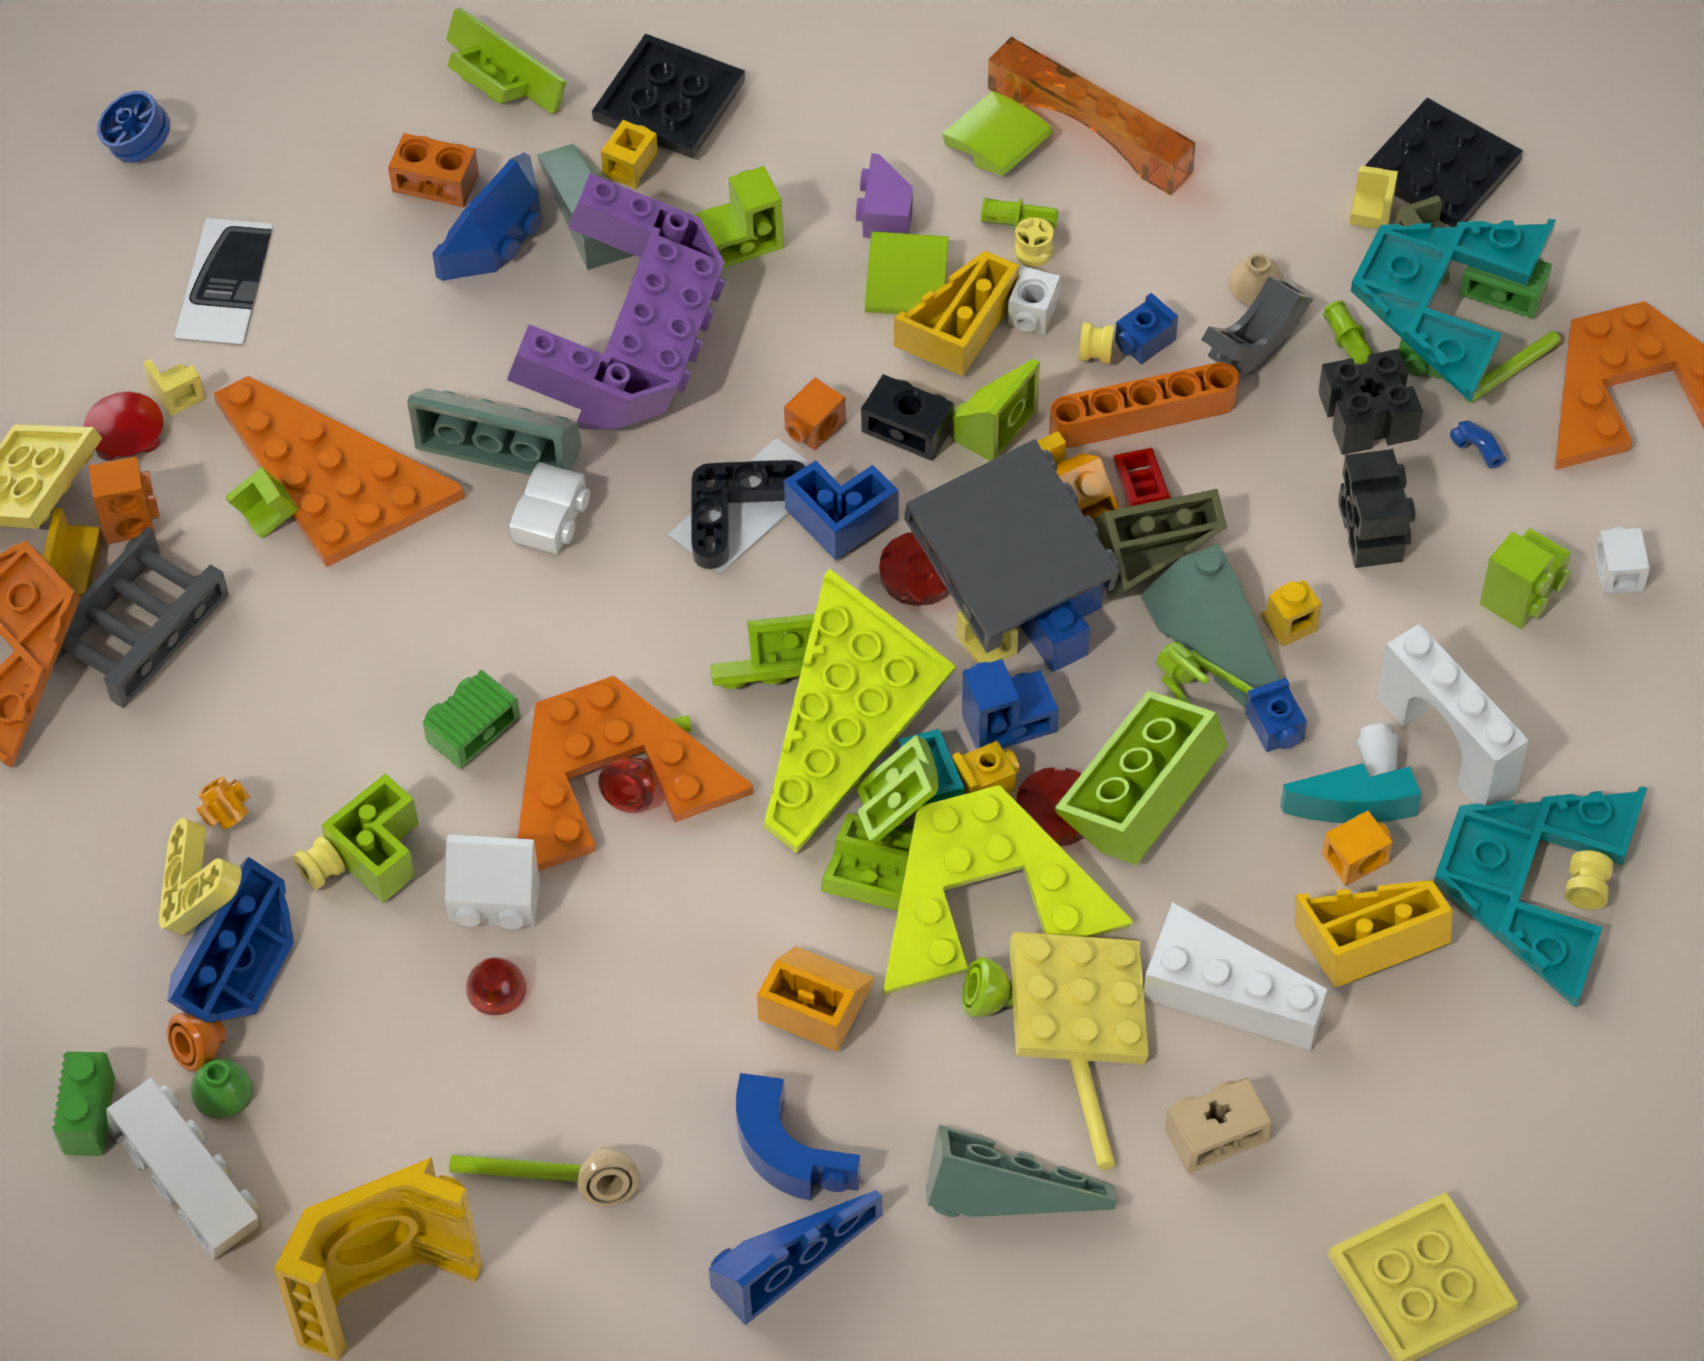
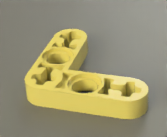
M181 818L175 823L169 836L159 912L160 927L180 935L186 934L229 902L237 892L242 876L240 866L219 858L213 860L202 869L206 829L204 825L185 818Z

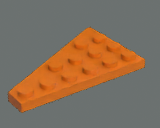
M250 376L213 393L215 403L258 467H263L281 481L299 510L291 516L326 568L465 498L464 490L460 483Z

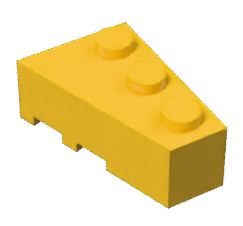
M984 250L950 275L948 282L933 293L930 290L922 296L921 303L907 313L902 311L894 317V347L960 376H964L1008 310V301L1019 276V265Z
M1433 880L1377 886V891L1351 894L1350 889L1336 890L1335 896L1310 898L1309 893L1295 894V927L1334 988L1451 943L1453 910Z

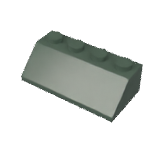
M429 388L409 395L407 400L415 449L531 475L539 462L572 471L581 449L579 423L565 417H552L534 413L526 408H512L495 404L487 399L477 400L457 395L451 391H438Z

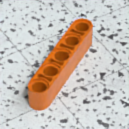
M1216 362L1064 395L1056 398L1051 404L1049 435L1058 431L1066 441V448H1072L1223 415L1231 412L1236 406L1239 372L1231 364Z

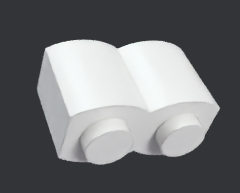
M539 462L534 468L525 493L519 500L509 525L512 542L554 554L560 552L563 544H569L575 532V521L573 520L578 512L585 511L590 498V490L586 488L584 474Z

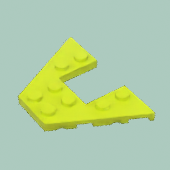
M1000 785L923 805L916 811L882 992L883 995L967 972L966 960L944 893L948 889L1023 869L1043 934L1096 937L1129 928L1132 925V920Z

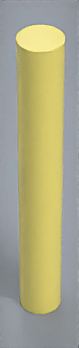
M1084 1059L1070 1060L1098 1169H1111L1115 1166V1161L1089 1063Z

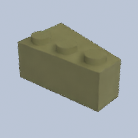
M1218 489L1107 511L1093 519L1099 532L1098 539L1105 550L1109 548L1113 551L1120 565L1116 586L1114 589L1107 591L1109 600L1127 591L1227 529Z

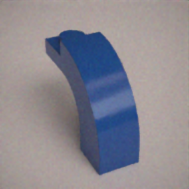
M740 1073L736 1092L737 1129L742 1150L753 1169L770 1185L788 1195L801 1199L811 1200L814 1185H821L824 1189L832 1192H843L847 1189L858 1191L861 1176L860 1155L810 1148L795 1141L781 1124L785 1102L784 1079Z

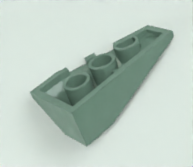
M574 144L537 154L541 168L569 227L589 173L609 181L611 180ZM569 229L587 270L635 256Z
M1218 544L1180 557L1141 593V599L1156 627L1167 638L1171 636L1174 640L1183 644L1189 651L1196 650L1204 659L1244 681L1254 689L1280 680L1238 579ZM1214 675V681L1246 709L1247 694Z
M938 1126L926 1194L928 1206H932L936 1212L942 1215L958 1217L959 1214L978 1217L1115 1209L1117 1200L1113 1185L1063 1166H1056L1050 1171L1044 1169L1043 1164L1034 1159V1155L1020 1151L1018 1155L1010 1156L994 1150L996 1142L994 1140L961 1130Z

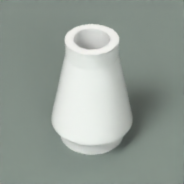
M1371 724L1360 730V738L1357 740V745L1370 777L1396 770L1399 736L1394 733L1393 726L1390 724Z

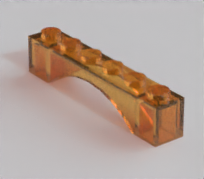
M1011 36L988 59V89L990 91L1005 95L1023 106L1048 108L1079 121L1114 147L1141 179L1170 196L1193 173L1196 142Z

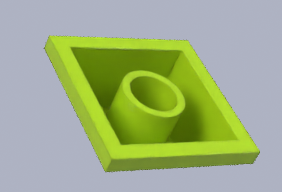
M1031 359L977 390L967 403L961 402L952 416L954 441L989 461L999 457L1038 411L1040 362Z

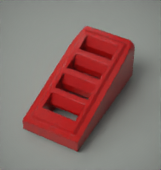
M1153 448L1113 455L1127 507L1171 498ZM1146 466H1148V468H1146V469H1141V470H1136V471H1131V472H1128V471H1127V470H1131V469H1136V468H1141V467H1146Z

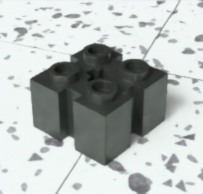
M1399 349L1369 354L1367 363L1361 365L1355 364L1353 358L1322 364L1318 394L1327 418L1334 416L1332 431L1341 455L1372 449L1374 440L1385 438L1388 446L1418 440L1423 409L1414 386L1406 387L1408 371Z
M1393 449L1345 455L1342 472L1344 483L1340 485L1338 505L1344 528L1348 530V544L1354 567L1360 568L1403 562L1405 547L1411 544L1409 524L1414 522L1416 517L1414 501L1412 497L1406 498L1404 491L1407 484L1404 465H1397Z

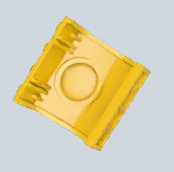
M432 1157L304 1209L273 1269L298 1346L339 1361L346 1347V1341L336 1311L340 1300L356 1290L411 1266L427 1264L476 1282L483 1265L467 1190L458 1180L450 1176L440 1175L437 1178Z

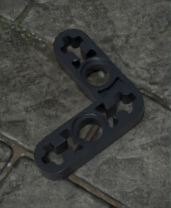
M796 460L707 463L697 467L692 474L691 545L696 564L705 569H715L724 565L728 560L729 503L785 501L784 480L803 469L805 465ZM748 476H756L761 480L759 485L752 488L742 486L740 481ZM768 477H773V485H769ZM732 478L733 487H728V479ZM708 480H715L713 487H706ZM707 510H716L721 514L719 519L712 522L703 521L699 517ZM706 536H714V552H706Z

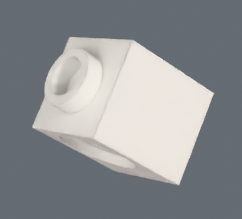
M1022 266L1008 301V326L1018 328L1024 332H1035L1045 335L1059 301L1060 275Z
M1615 527L1600 531L1595 558L1603 594L1644 591L1650 566L1641 528L1626 529Z

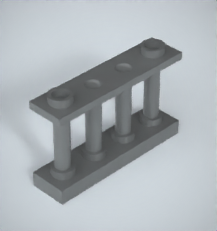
M148 526L138 537L132 538L127 543L122 554L83 593L55 661L56 664L68 652L106 675L104 681L110 700L122 708L133 699L229 595L223 571L210 564L201 575L194 577L161 557L154 530ZM148 567L186 591L174 603L168 605L132 582ZM122 595L158 617L159 620L147 632L141 633L106 610ZM95 623L132 646V648L121 660L115 662L85 644L79 638Z

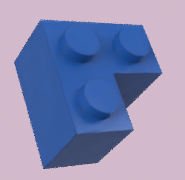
M816 460L784 480L785 509L835 560L899 518V490L874 465H871L843 485H840Z
M1103 583L1019 625L1052 672L1088 655L1090 627L1083 617L1102 608Z
M1003 659L990 663L980 662L973 665L970 669L963 670L962 718L976 749L998 741L1003 749L1057 732L1059 709L1041 670L1028 674L1018 673L1010 677Z

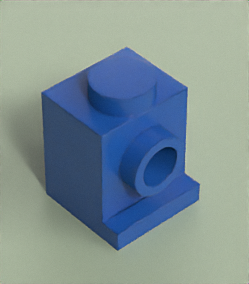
M1153 293L1145 296V302L1116 322L1115 342L1124 354L1131 355L1142 365L1176 340L1178 315Z
M1286 677L1249 690L1247 694L1245 714L1266 753L1278 748H1291L1305 738L1307 720L1289 689L1290 684Z

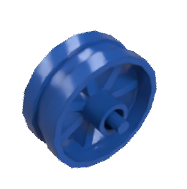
M131 91L116 98L102 112L97 125V135L100 141L110 149L117 159L125 163H135L148 158L162 146L170 132L171 120L162 106L158 105L152 95L145 91Z

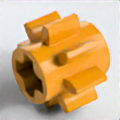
M224 776L219 777L207 784L198 793L203 804L199 805L196 811L207 825L210 824L211 827L219 823L222 829L230 828L242 820L249 812L244 802L250 799L251 796L241 782H237L236 779L228 783Z

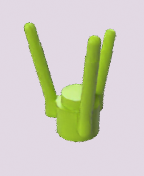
M1178 641L1171 642L1164 647L1156 660V665L1165 673L1161 681L1172 691L1175 698L1180 701L1189 703L1178 685L1179 682L1188 684L1195 678L1203 684L1209 682V678L1202 673L1200 667L1248 694L1249 690L1254 689L1244 681L1204 659L1196 650L1189 651Z

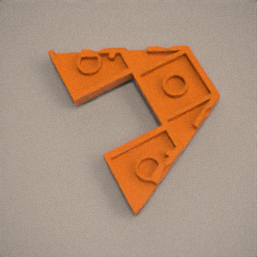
M1646 301L1571 319L1555 469L1631 450L1633 441L1606 387L1673 370L1704 429V344Z
M28 541L10 546L5 552L0 553V635L15 650L0 665V760L10 768L15 764L81 599V596Z
M613 675L535 703L517 839L534 840L539 871L594 852V840L568 779L643 752L646 755L674 822L753 795V785Z

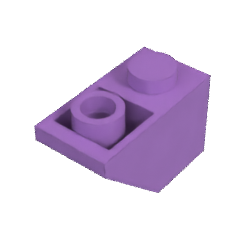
M871 153L869 169L862 168L860 191L865 192V198H858L856 205V221L862 222L863 237L871 238V231L910 234L913 214V186L880 154Z

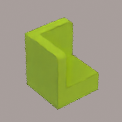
M260 467L226 495L229 504L245 516L254 532L261 538L267 536L299 510L281 481L263 467Z

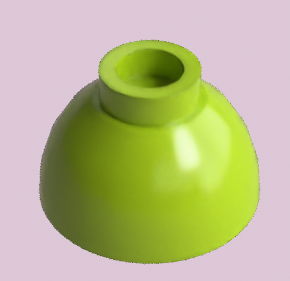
M979 957L972 962L967 970L962 987V1005L966 1014L970 1017H986L998 1012L1003 1006L1011 1007L1013 1005L1012 981L1009 980L1005 970L991 959Z

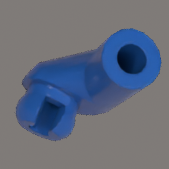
M1469 420L1459 422V426L1451 430L1450 437L1454 444L1459 448L1466 447L1470 442L1474 444L1489 468H1497L1506 461V457L1495 437L1488 430Z

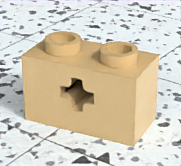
M1246 1078L1236 1083L1234 1081L1223 1082L1217 1085L1210 1093L1198 1098L1185 1097L1180 1099L1167 1110L1165 1130L1189 1174L1269 1142L1272 1121L1249 1078Z

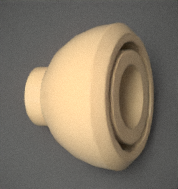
M1254 253L1241 260L1234 267L1230 276L1229 287L1232 294L1238 300L1252 305L1268 276L1283 279V275L1279 266L1267 255Z
M607 1146L596 1148L583 1162L578 1174V1190L580 1195L588 1203L600 1207L615 1206L627 1201L635 1194L640 1184L639 1171L631 1158L625 1153Z

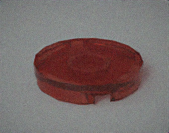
M912 532L904 533L892 539L882 550L879 563L880 581L891 597L904 604L923 606L935 604L949 596L950 593Z
M1054 767L1043 768L1029 775L1019 786L1016 802L1059 846L1072 845L1084 839V837L1057 814L1055 807L1080 777L1081 773L1069 768H1065V771L1054 770Z

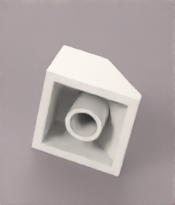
M448 834L446 844L445 904L449 922H456L466 927H474L479 924L499 925L512 930L521 927H534L540 890V876L534 840Z

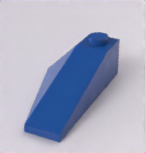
M877 1190L747 1239L733 1250L731 1248L723 1250L714 1258L709 1268L710 1288L747 1325L883 1216L882 1195Z

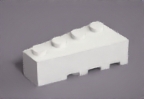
M1173 902L1169 908L1148 966L1144 985V1000L1310 1051L1323 1015L1327 989Z
M150 1077L106 1109L108 1133L117 1144L124 1140L123 1143L130 1154V1160L140 1171L148 1167L153 1172L150 1175V1179L156 1191L168 1204L171 1205L175 1201L180 1206L177 1210L180 1220L215 1260L258 1228L259 1217L256 1213L260 1211V1208L246 1189L239 1192L229 1178L233 1176V1173L225 1160L219 1154L212 1157L204 1147L203 1143L206 1141V1138L198 1125L192 1119L187 1122L183 1120L176 1110L180 1106L179 1102L166 1085L159 1088Z

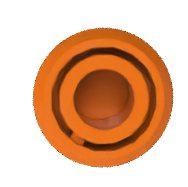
M183 1012L171 1017L167 1028V1039L176 1061L188 1071L196 1072L205 1063L215 1058L220 1044L226 1041V1030L221 1021L206 1023L195 1016Z

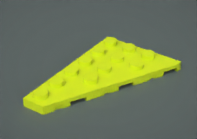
M830 568L824 574L764 821V828L795 853L803 847L948 681L956 669L952 662Z

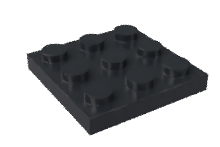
M645 33L593 108L592 118L593 121L613 129H617L622 120L635 125L645 126L650 131L656 133L658 146L693 159L744 84L745 70Z
M1427 97L1365 166L1398 171L1394 195L1409 204L1439 196L1442 201L1440 221L1450 227H1457V222L1468 221L1521 161L1523 150Z

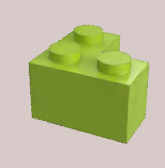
M765 166L745 170L737 175L728 177L730 202L717 207H709L704 211L694 214V216L701 219L723 258V268L784 248L782 199Z
M1531 528L1523 536L1512 531L1489 558L1480 605L1522 629L1531 617L1537 619L1542 614L1549 601L1547 597L1552 591H1561L1571 575V571L1567 569L1571 552Z
M384 773L321 824L323 837L338 852L345 868L382 903L415 877L410 851L400 842L404 836L419 825L414 799Z

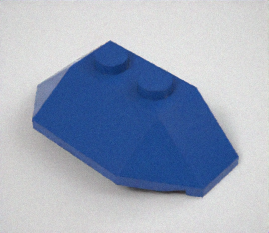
M523 152L521 155L511 158L464 209L448 231L445 241L439 244L432 253L436 278L444 281L497 272L506 261L513 259L524 240L529 235H534L542 222V216L529 154Z
M250 857L246 858L240 865L242 876L234 897L199 923L171 973L167 1001L186 1014L195 1016L206 1023L256 1014L294 943L290 913L284 895L286 893L285 881Z

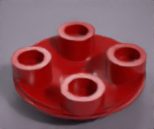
M119 392L108 395L95 403L85 417L84 427H94L102 437V440L95 448L97 455L101 459L112 460L116 457H127L155 450L160 443L159 436L163 429V415L158 404L148 396L136 392Z

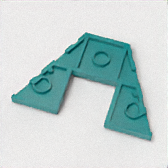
M1548 219L1547 224L1514 225L1513 220H1503L1497 224L1486 221L1457 222V227L1431 228V223H1418L1412 226H1402L1399 224L1380 225L1352 280L1350 291L1461 395L1472 402L1500 343L1501 333L1438 312L1429 307L1452 260L1527 286L1554 231L1556 220Z
M1638 787L1636 792L1603 795L1602 791H1594L1583 797L1573 794L1542 797L1541 801L1519 804H1514V800L1497 801L1492 805H1482L1479 803L1459 805L1435 874L1434 883L1572 1006L1578 1007L1603 927L1519 900L1540 840L1578 852H1600L1612 859V862L1623 865L1647 787Z

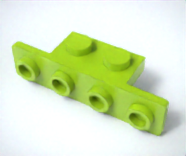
M458 8L453 11L446 39L460 51L450 54L447 67L459 74L462 80L473 84L486 93L488 98L494 102L503 104L526 96L549 113L558 112L566 86V81L464 9Z
M815 614L747 621L751 660L711 664L712 685H721L725 689H736L744 686L746 682L762 681L765 684H779L786 681L787 678L800 677Z

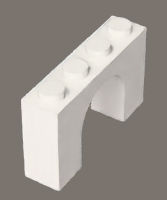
M1420 624L1387 643L1377 693L1378 701L1402 727L1434 707L1441 713L1454 732L1461 750L1462 762L1457 786L1473 804L1492 805L1497 801H1506L1517 793L1529 743L1525 735Z

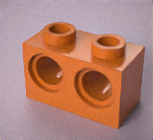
M403 133L388 165L392 192L463 208L479 175L475 148Z
M137 456L88 465L93 499L107 544L128 541L138 537L147 526L154 530L153 519L160 518L155 494L153 495L149 471L141 472Z

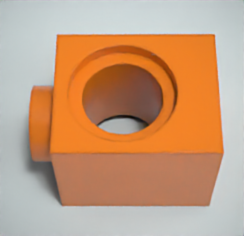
M816 377L784 406L785 431L794 441L804 443L815 451L846 421L845 396Z

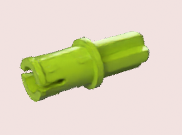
M985 197L983 199L981 222L1006 224L1015 226L1016 229L1018 223L1030 217H1039L1049 222L1053 229H1056L1058 225L1059 211L1056 208L1023 204V199H1018V202L1001 201Z
M1339 300L1328 304L1324 308L1322 315L1335 333L1337 346L1344 348L1349 358H1353L1355 364H1366L1368 355L1374 353L1364 338V328L1352 318L1344 301Z

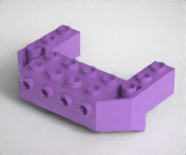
M589 173L568 229L640 257L604 354L529 324L507 380L580 409L581 412L577 419L580 429H619L666 413L675 392H684L692 372L686 369L685 366L688 360L695 362L703 343L702 339L697 338L699 329L707 331L715 311L708 307L711 299L718 301L726 279L719 277L724 260L699 217Z

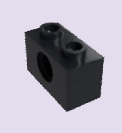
M883 374L861 407V432L933 461L954 427L952 422L954 403L948 401L942 395L931 394L912 386L905 380L894 379Z

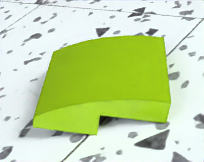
M991 91L946 129L942 136L946 146L971 154L976 167L1004 176L1053 134V130L1047 122L1030 109L1005 95Z
M871 231L865 312L899 314L904 311L907 313L921 303V297L930 290L934 293L945 285L949 236Z
M918 735L910 739L855 786L863 804L857 812L871 843L876 844L938 791L937 770L927 741Z
M847 813L835 840L833 856L822 878L821 892L898 911L913 829L898 825L879 842L873 844L868 839L859 815Z

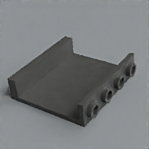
M1036 439L906 503L905 522L986 653L1001 646L1005 632L1102 583L1107 591L1114 589L1119 575L1120 565L1117 557L1111 549L1105 550L1098 539L1099 532L1095 522L1089 515H1083L1077 506L1078 499L1074 489L1068 482H1062L1056 472L1057 465L1052 454L1047 449L1042 450Z

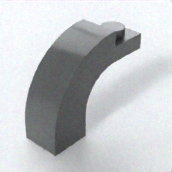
M1268 276L1250 308L1235 324L1228 328L1211 326L1207 328L1201 339L1212 347L1207 356L1216 362L1231 364L1237 369L1239 376H1245L1264 365L1289 338L1301 321L1313 298L1281 278Z

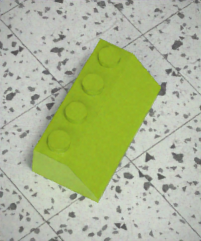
M1147 690L1055 807L1057 814L1101 853L1137 865L1228 747L1217 713Z

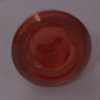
M619 758L614 760L601 771L598 778V786L603 798L612 807L625 813H639L646 810L655 796L656 782L649 763L642 758Z
M491 957L480 961L473 967L466 981V995L470 1004L479 1012L487 1015H502L514 1010L523 1001L527 989L526 980L521 969L512 961L502 957Z

